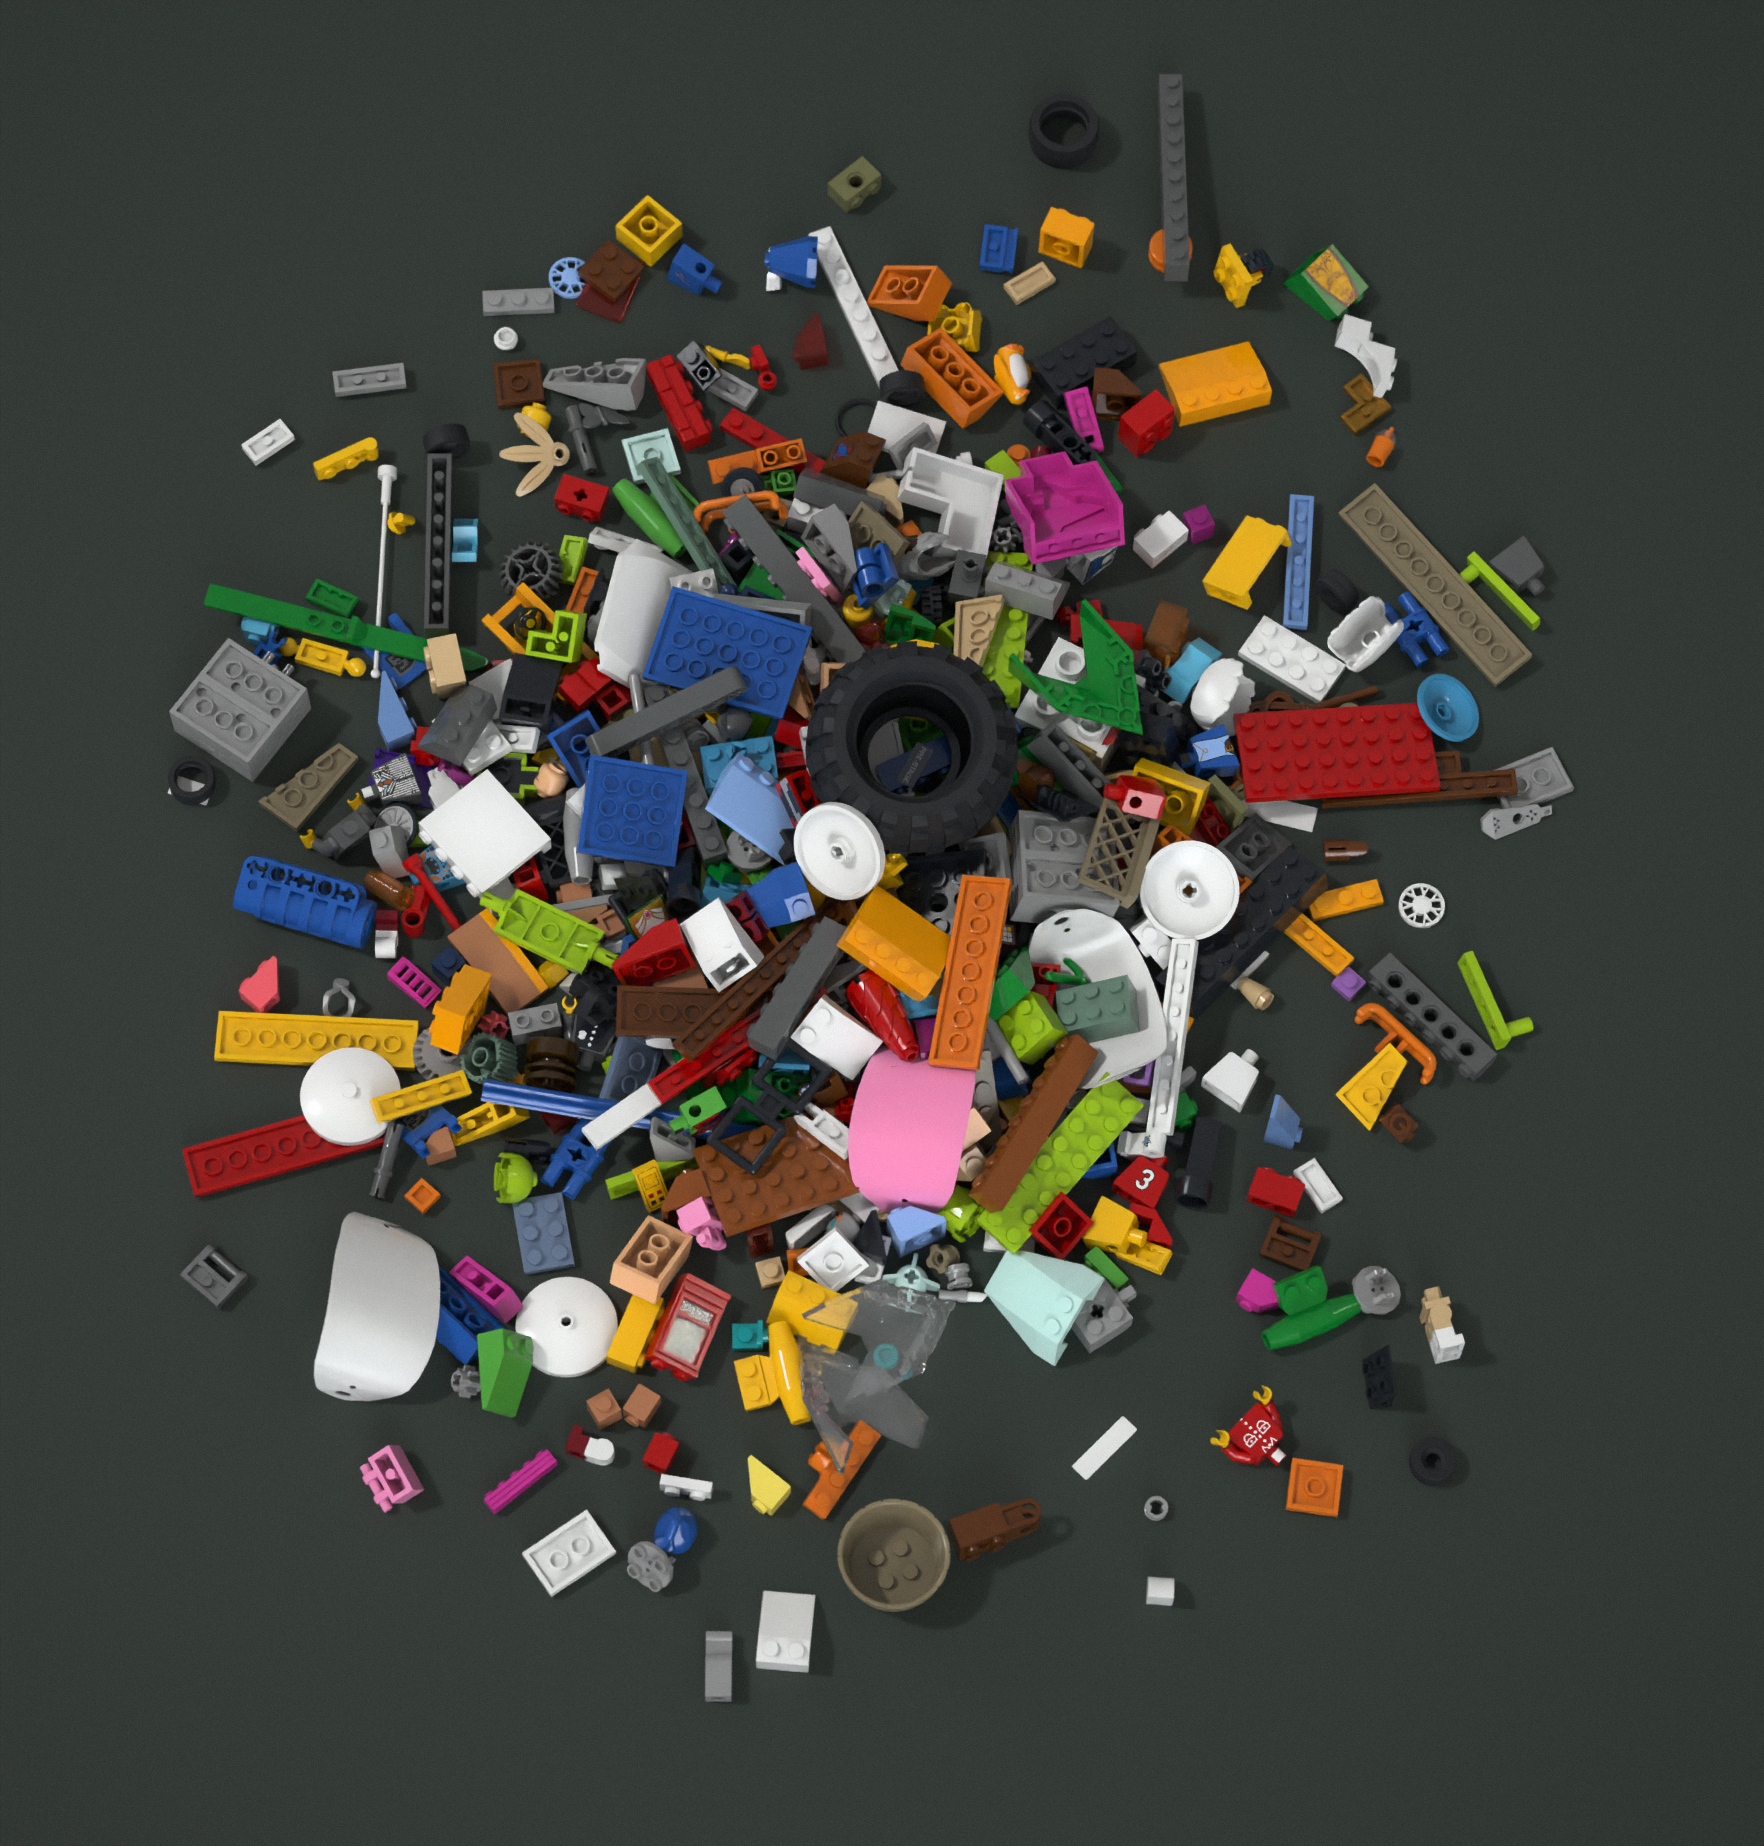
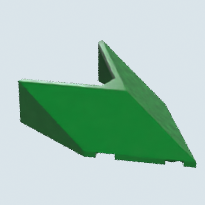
M1086 599L1081 602L1080 610L1086 676L1076 684L1030 672L1014 653L1009 656L1008 672L1055 710L1143 735L1133 651Z

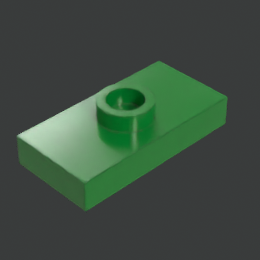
M316 578L305 597L307 602L350 619L360 602L359 597Z

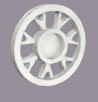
M1418 883L1409 886L1403 891L1399 899L1398 908L1401 917L1409 925L1416 928H1429L1437 924L1442 918L1445 902L1442 894L1435 887ZM1420 888L1422 895L1416 896L1414 889ZM1428 890L1435 894L1431 899L1425 896ZM1407 895L1414 900L1412 903L1403 901L1404 897ZM1432 902H1440L1441 908H1433ZM1411 907L1414 913L1407 916L1404 910ZM1430 911L1437 916L1433 921L1427 915ZM1416 915L1423 916V923L1415 922Z

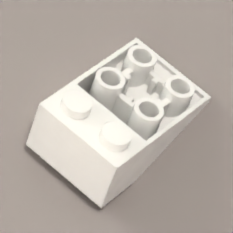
M720 897L680 924L704 974L718 992L757 967L764 958V955Z

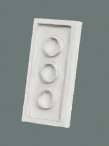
M1265 615L1238 652L1239 657L1315 703L1324 700L1346 667L1338 659Z

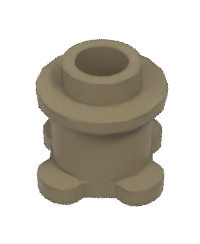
M933 1244L930 1247L931 1252L926 1260V1264L929 1268H935L938 1273L942 1274L947 1271L948 1266L959 1263L960 1255L957 1248L953 1245H944L940 1248L938 1244Z

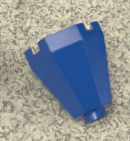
M807 236L771 246L770 252H765L764 266L769 267V273L804 287L815 288L818 237Z

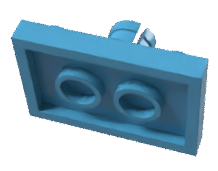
M773 736L701 746L700 753L706 794L713 792L722 770L738 752L744 757L750 758L754 764L762 770L771 773L779 781Z

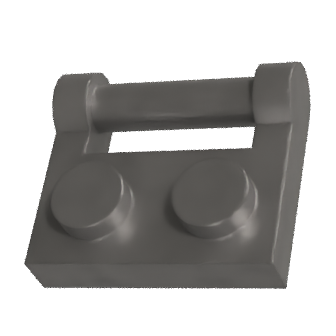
M210 1243L184 1269L180 1276L219 1309L248 1280L249 1275L244 1270L240 1271L217 1252V1247ZM211 1259L233 1279L228 1283L205 1262Z

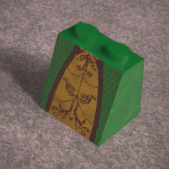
M1333 244L1313 253L1283 282L1287 288L1328 321L1336 317L1338 320L1349 312L1347 307L1351 303L1356 304L1365 296L1363 292L1369 287Z

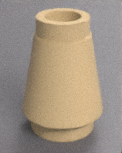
M1246 976L1241 978L1237 984V988L1255 1009L1265 1010L1274 999L1271 989Z

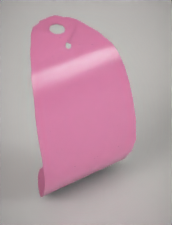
M885 1044L880 1046L869 1060L853 1105L848 1138L849 1166L852 1180L856 1187H860L859 1191L869 1201L886 1213H890L895 1208L901 1206L903 1208L913 1206L937 1214L946 1205L954 1191L973 1100L976 1070L930 1066L928 1063L930 1051H928L927 1058L921 1059L920 1054H918L912 1061L900 1060Z

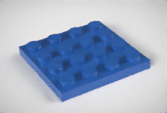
M591 754L588 761L576 853L665 868L675 867L688 771Z

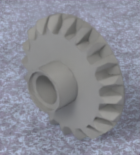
M429 1028L424 1029L416 1039L413 1047V1060L418 1072L429 1081L463 1070L460 1068L462 1066L460 1064V1061H462L460 1056L467 1052L466 1047H469V1043H472L471 1037L469 1036L458 1055L451 1052L452 1056L448 1057L443 1055L441 1048L430 1045L432 1034L429 1033Z

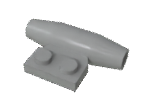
M572 788L566 792L563 815L565 857L572 883L585 885L591 882L594 862L597 863V866H600V864H623L622 860L576 853L581 818L569 807L566 801L580 788Z

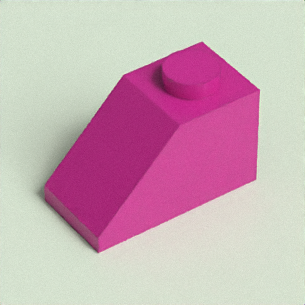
M1252 1268L1237 1294L1236 1301L1239 1302L1241 1308L1249 1312L1253 1310L1256 1313L1278 1309L1280 1307L1272 1286L1276 1281Z

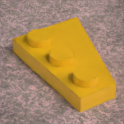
M1389 1043L1335 1095L1371 1131L1408 1061Z

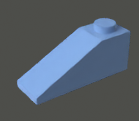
M1275 1095L1263 1142L1293 1149L1294 1142L1300 1143L1303 1128L1299 1127L1300 1117L1281 1095Z

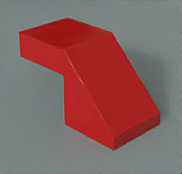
M1131 1202L1129 1211L1137 1216L1139 1223L1150 1226L1146 1241L1171 1250L1173 1240L1157 1211Z

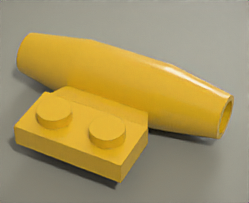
M775 1322L768 1326L770 1357L754 1355L734 1361L744 1407L747 1412L772 1405L780 1397L791 1424H803L811 1420L809 1386L800 1349L788 1322Z

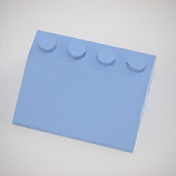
M738 752L722 770L705 809L785 866L778 854L785 843L779 832L782 829L794 827L775 787L779 781L771 773L762 770L754 764L750 758L744 757Z

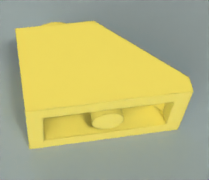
M750 1455L748 1458L752 1505L760 1513L764 1514L767 1512L772 1516L791 1494V1486L754 1456Z

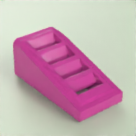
M404 956L387 973L388 980L425 1010L442 993V990ZM406 969L407 971L399 978L400 974ZM412 975L415 976L408 985L405 983ZM421 981L423 984L419 987V989L416 992L413 991V989ZM427 988H430L431 991L422 999L420 996Z

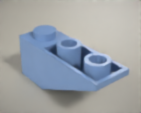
M382 671L378 726L388 750L393 751L410 744L411 740H416L415 732L417 731V726L413 717L408 719L405 712L408 711L403 697L398 698L395 692L398 691V687L394 678H389L386 671Z

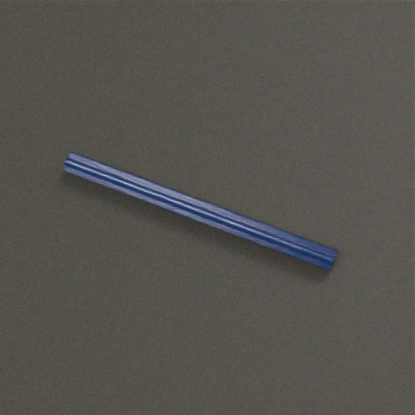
M484 1079L481 1101L589 1120L596 1119L619 1103L613 1100L491 1079ZM657 1108L631 1127L650 1130L651 1119L654 1116L668 1123L679 1117L680 1112ZM732 1121L719 1140L761 1126ZM713 1129L694 1136V1138L707 1140Z

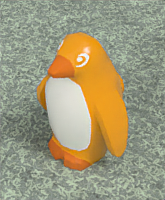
M1009 344L1000 348L994 356L996 373L994 380L1012 404L1022 405L1030 393V390L1026 388L1031 379V369L1025 363L1023 357L1024 347L1022 345L1018 346V344Z

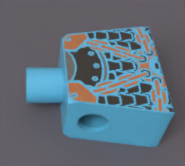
M432 845L419 854L423 860V870L439 892L466 883L462 878L458 880L450 870L451 866L447 861L442 862L434 852L436 849ZM415 874L409 875L414 886L422 885Z

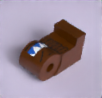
M831 1067L832 1073L810 1101V1103L820 1109L848 1095L842 1080L833 1067ZM806 1083L799 1088L797 1094L799 1099L811 1083Z

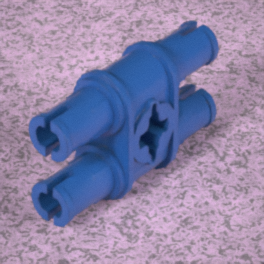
M1407 591L1400 595L1398 601L1409 616L1401 618L1404 622V629L1396 639V642L1400 646V651L1407 653L1417 669L1429 662L1428 657L1418 645L1419 643L1427 641L1437 657L1446 654L1449 651V647L1439 634V626L1435 625L1427 614V609L1419 606L1411 592ZM1389 602L1385 603V616L1394 625L1400 617Z
M579 1118L571 1132L562 1137L563 1141L556 1152L550 1156L551 1163L541 1177L542 1183L553 1188L563 1170L572 1172L573 1175L562 1190V1193L572 1200L576 1198L585 1182L592 1180V1174L599 1163L604 1161L603 1154L611 1143L609 1141L598 1150L593 1145L587 1147L582 1144L585 1135L581 1130L590 1123L589 1120ZM581 1155L582 1160L577 1159L576 1162L573 1161V1157Z

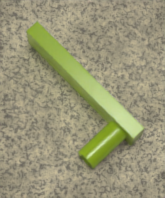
M1475 551L1467 557L1468 567L1459 574L1469 585L1479 576L1532 631L1539 627L1540 617Z
M1474 952L1464 953L1457 964L1495 1049L1505 1048L1514 1036L1533 1031V1022L1530 1017L1509 1023L1504 1022Z
M694 1157L687 1160L657 1162L664 1181L676 1178L684 1170L690 1168L694 1170L699 1169ZM632 1171L605 1180L611 1200L639 1190Z

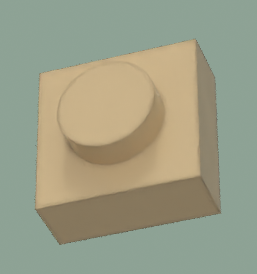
M780 1256L755 1263L762 1289L782 1284L785 1273Z

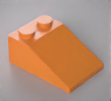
M884 266L866 303L869 307L911 320L934 321L952 282L938 266Z

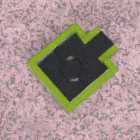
M508 753L476 773V777H478L488 769L521 806L525 805V797H538V789L534 785V779L539 771V767H528L527 753Z

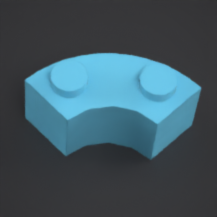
M1199 637L1192 642L1188 641L1181 650L1182 656L1171 668L1167 667L1163 672L1169 674L1172 680L1167 690L1161 691L1177 702H1180V704L1185 703L1192 696V690L1197 686L1201 675L1212 663L1219 660L1222 655L1220 651Z

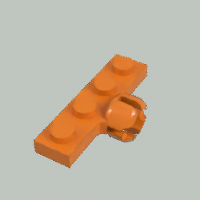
M859 1420L841 1447L835 1446L828 1440L821 1441L814 1448L815 1454L811 1453L808 1459L809 1465L819 1472L820 1477L802 1505L822 1520L826 1519L881 1437V1434L862 1420Z

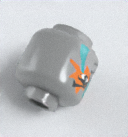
M840 1211L825 1224L826 1232L824 1235L837 1227L853 1244L861 1230L860 1225L862 1221L853 1212L849 1214L845 1211Z

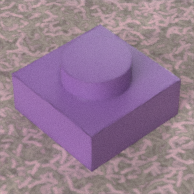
M1349 966L1331 983V987L1348 1002L1366 985V981Z

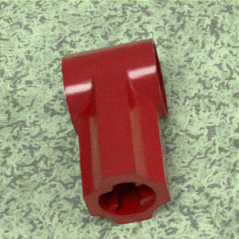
M422 885L411 887L407 906L402 914L403 931L410 938L420 937L425 931V920L431 897ZM412 920L419 922L417 925L408 924Z

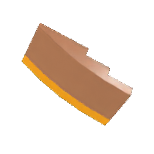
M486 908L448 935L447 938L466 961L467 965L492 974L489 995L508 1016V1013L522 1010L547 992L549 987L518 945L494 934L493 930L498 920Z

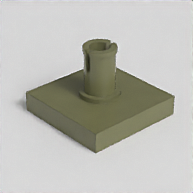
M1213 775L1208 779V782L1211 784L1207 795L1232 833L1241 826L1248 811V808L1242 803L1245 799L1244 790L1241 791L1243 784H1239L1231 791L1216 775Z

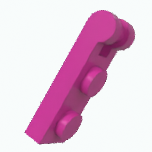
M1088 387L1063 393L1073 430L1084 441V437L1092 435L1093 442L1087 444L1096 453L1103 452L1104 445Z

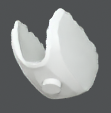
M1371 596L1359 604V608L1354 609L1348 614L1339 626L1331 631V635L1328 637V648L1346 663L1345 665L1348 669L1356 673L1370 666L1385 653L1404 629V622L1401 619L1397 620L1394 625L1387 620L1385 616V603L1380 597Z
M1234 658L1217 660L1205 670L1197 686L1193 688L1190 705L1191 713L1194 720L1203 730L1208 731L1224 724L1228 736H1234L1233 715L1248 713L1250 710V698L1255 695V683L1243 675L1242 662L1235 661Z

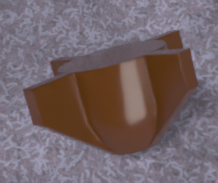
M1020 759L1017 762L1016 770L1020 775L1018 782L1021 791L1016 794L1017 797L1025 794L1026 797L1033 801L1037 799L1036 789L1039 785L1046 784L1054 789L1055 775L1050 768L1024 759Z

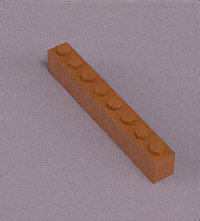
M1078 1034L1068 1037L1064 1036L1059 1040L1056 1045V1052L1044 1064L1045 1070L1042 1075L1033 1082L1031 1093L1022 1100L1020 1111L1009 1121V1129L1006 1134L1002 1135L997 1141L995 1152L986 1159L984 1170L972 1182L973 1188L968 1195L989 1213L1004 1210L1099 1053Z

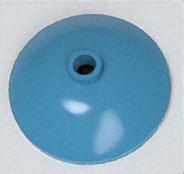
M1434 674L1420 684L1417 692L1419 712L1426 725L1435 734L1446 740L1459 742L1468 739L1475 733L1479 724L1478 707L1470 691L1460 681L1446 674Z

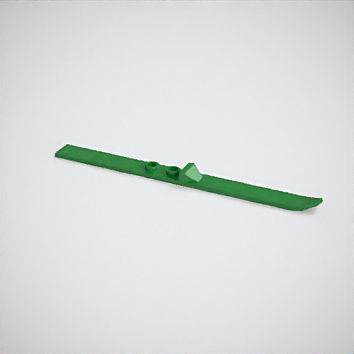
M209 584L204 607L425 663L423 647H427L426 638L364 623L359 617L353 615L351 619L216 584ZM459 647L464 672L472 673L491 665L488 659L476 652Z

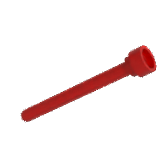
M415 853L402 862V866L407 872L410 871L412 875L415 874L454 931L457 930L462 924L423 870L422 858L418 853Z

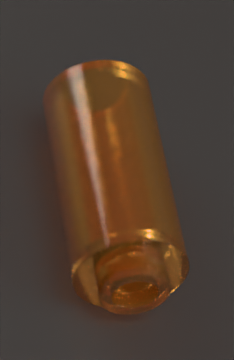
M373 869L365 876L364 886L368 892L396 909L402 911L412 904L414 891L380 869Z

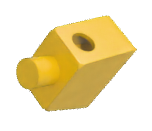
M1101 1196L1091 1217L1094 1223L1082 1237L1087 1248L1093 1249L1097 1245L1101 1251L1125 1254L1131 1243L1143 1246L1147 1240V1232L1138 1229L1139 1221L1133 1212Z

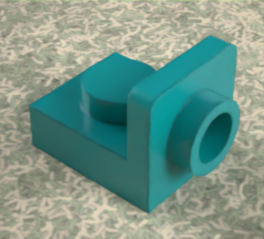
M758 1320V1324H732V1351H763V1343H768V1327H763V1320Z

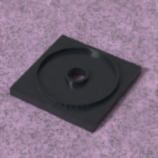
M984 848L905 857L908 865L899 872L904 884L896 890L899 901L951 937L962 875L987 877V858ZM938 897H946L948 899V906L942 912H934L932 908L934 900Z

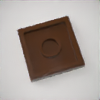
M540 358L493 363L498 409L532 406L533 403L545 404Z

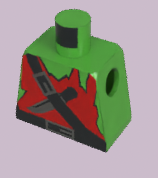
M716 1086L680 1105V1116L668 1123L674 1135L687 1130L690 1136L694 1137L715 1128L727 1112V1106Z

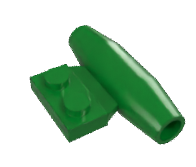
M1316 1265L1272 1284L1278 1305L1287 1316L1262 1331L1261 1336L1268 1350L1300 1344L1335 1329L1361 1312V1306L1354 1293L1326 1299L1328 1287L1321 1267Z

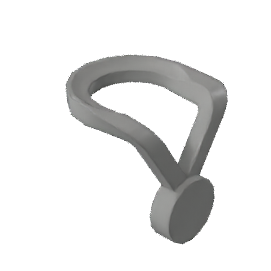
M343 978L334 979L333 988L328 990L323 997L324 1016H333L328 1010L331 996L339 991L348 997V1011L341 1017L352 1016L355 997L348 990L350 984L348 980Z

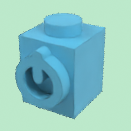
M243 617L241 623V630L244 633L245 640L256 646L264 640L269 642L270 634L279 631L280 627L279 625Z

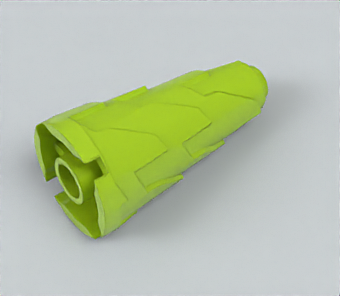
M955 1183L950 1199L937 1215L945 1217L946 1229L952 1234L954 1239L962 1243L967 1241L963 1237L964 1234L972 1237L980 1228V1225L975 1220L985 1209L968 1195L971 1190Z

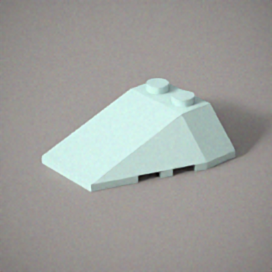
M1018 1249L1014 1255L1009 1251L1005 1252L984 1292L988 1294L987 1296L1031 1351L1053 1366H1056L1068 1345L1063 1340L1086 1300L1094 1299L1105 1278L1083 1264Z

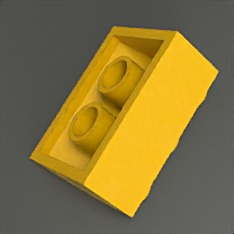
M1141 758L1135 765L1132 776L1154 778L1167 797L1159 824L1166 827L1171 824L1181 832L1191 835L1205 804L1211 783Z
M788 1270L776 1294L766 1323L770 1325L779 1321H787L793 1336L836 1355L857 1312V1301Z

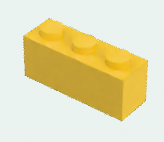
M634 1294L632 1295L606 1355L608 1364L636 1374L638 1367L643 1368L646 1361L644 1358L646 1355L645 1350L648 1344L650 1345L656 1331L655 1327L665 1309L664 1298L660 1297L656 1304H653Z

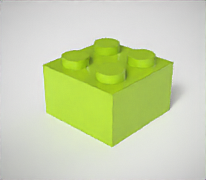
M1033 991L1027 993L996 1020L1018 1060L1030 1065L1036 1063L1061 1038L1068 1034L1045 996Z

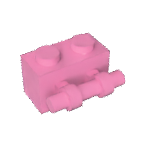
M700 1197L676 1210L681 1230L687 1234L697 1236L696 1240L700 1246L715 1251L726 1248L727 1243L721 1233L723 1228L711 1199Z
M400 1445L386 1446L368 1458L370 1464L366 1463L360 1467L364 1475L362 1479L366 1485L370 1486L375 1495L373 1497L377 1505L381 1506L384 1513L393 1508L389 1499L392 1503H405L424 1490Z

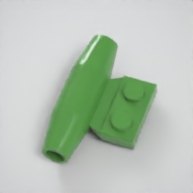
M671 475L670 478L693 514L694 509L699 503ZM627 479L620 480L614 486L612 492L627 515L652 542L674 558H679L687 551V548L652 492L650 496Z

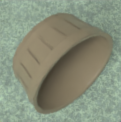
M885 1499L873 1502L865 1506L864 1509H860L850 1518V1522H847L838 1543V1565L846 1585L860 1600L878 1610L888 1612L905 1611L925 1602L939 1589L949 1568L950 1545L942 1524L937 1518H934V1515L929 1510L911 1501Z

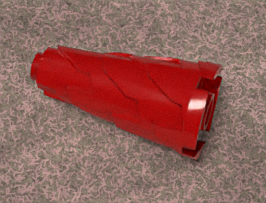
M872 970L859 975L861 982L856 985L853 980L846 989L845 997L861 1019L871 1027L873 1032L883 1040L900 1060H914L919 1054L920 1046L914 1036L912 1025L907 1018L908 1013L899 998L900 994L897 988Z

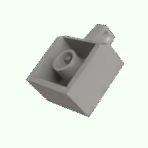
M1105 1279L1094 1299L1086 1300L1071 1328L1089 1354L1132 1325L1133 1317L1127 1310L1130 1307L1128 1302L1136 1298L1137 1294L1132 1285L1119 1292L1117 1288L1113 1290ZM1092 1313H1100L1101 1318H1097V1315L1093 1317Z

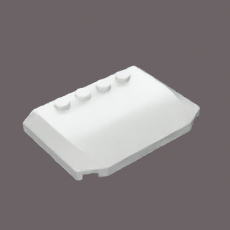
M634 539L628 543L630 545L626 550L621 551L616 557L594 646L595 651L599 652L600 664L597 665L598 671L629 689L628 676L640 674L642 689L658 684L644 680L642 676L672 590L669 578L694 572L639 539ZM669 690L670 696L676 693Z

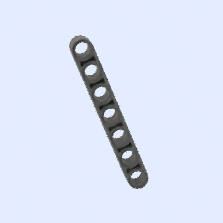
M737 666L726 668L591 734L585 739V743L592 755L613 758L740 696L748 690V687Z

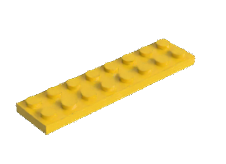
M219 1011L214 1059L215 1061L312 1066L318 1059L332 1051L342 1048H362L383 1057L394 1070L415 1071L413 1047L418 1038L419 1021Z

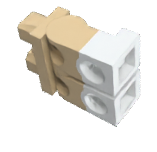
M1439 1286L1424 1290L1425 1297L1421 1299L1422 1310L1419 1318L1421 1324L1426 1323L1425 1332L1435 1364L1459 1359L1465 1345L1463 1334L1455 1335L1451 1323L1452 1310L1450 1309L1451 1302L1449 1296L1443 1298Z

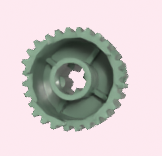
M482 1032V1034L473 1035L472 1043H469V1047H466L467 1052L460 1056V1059H462L460 1061V1064H462L460 1068L466 1071L465 1074L468 1075V1078L482 1085L484 1079L502 1082L513 1081L518 1074L517 1067H515L518 1064L516 1062L518 1059L516 1056V1046L492 1034Z

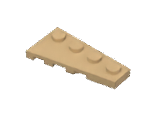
M1003 594L956 602L953 655L963 660L968 656L983 667L1005 602Z

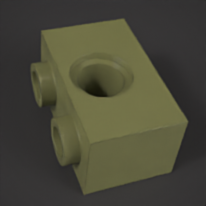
M862 156L828 182V196L847 213L852 208L856 209L867 196L874 195L880 189L881 174Z

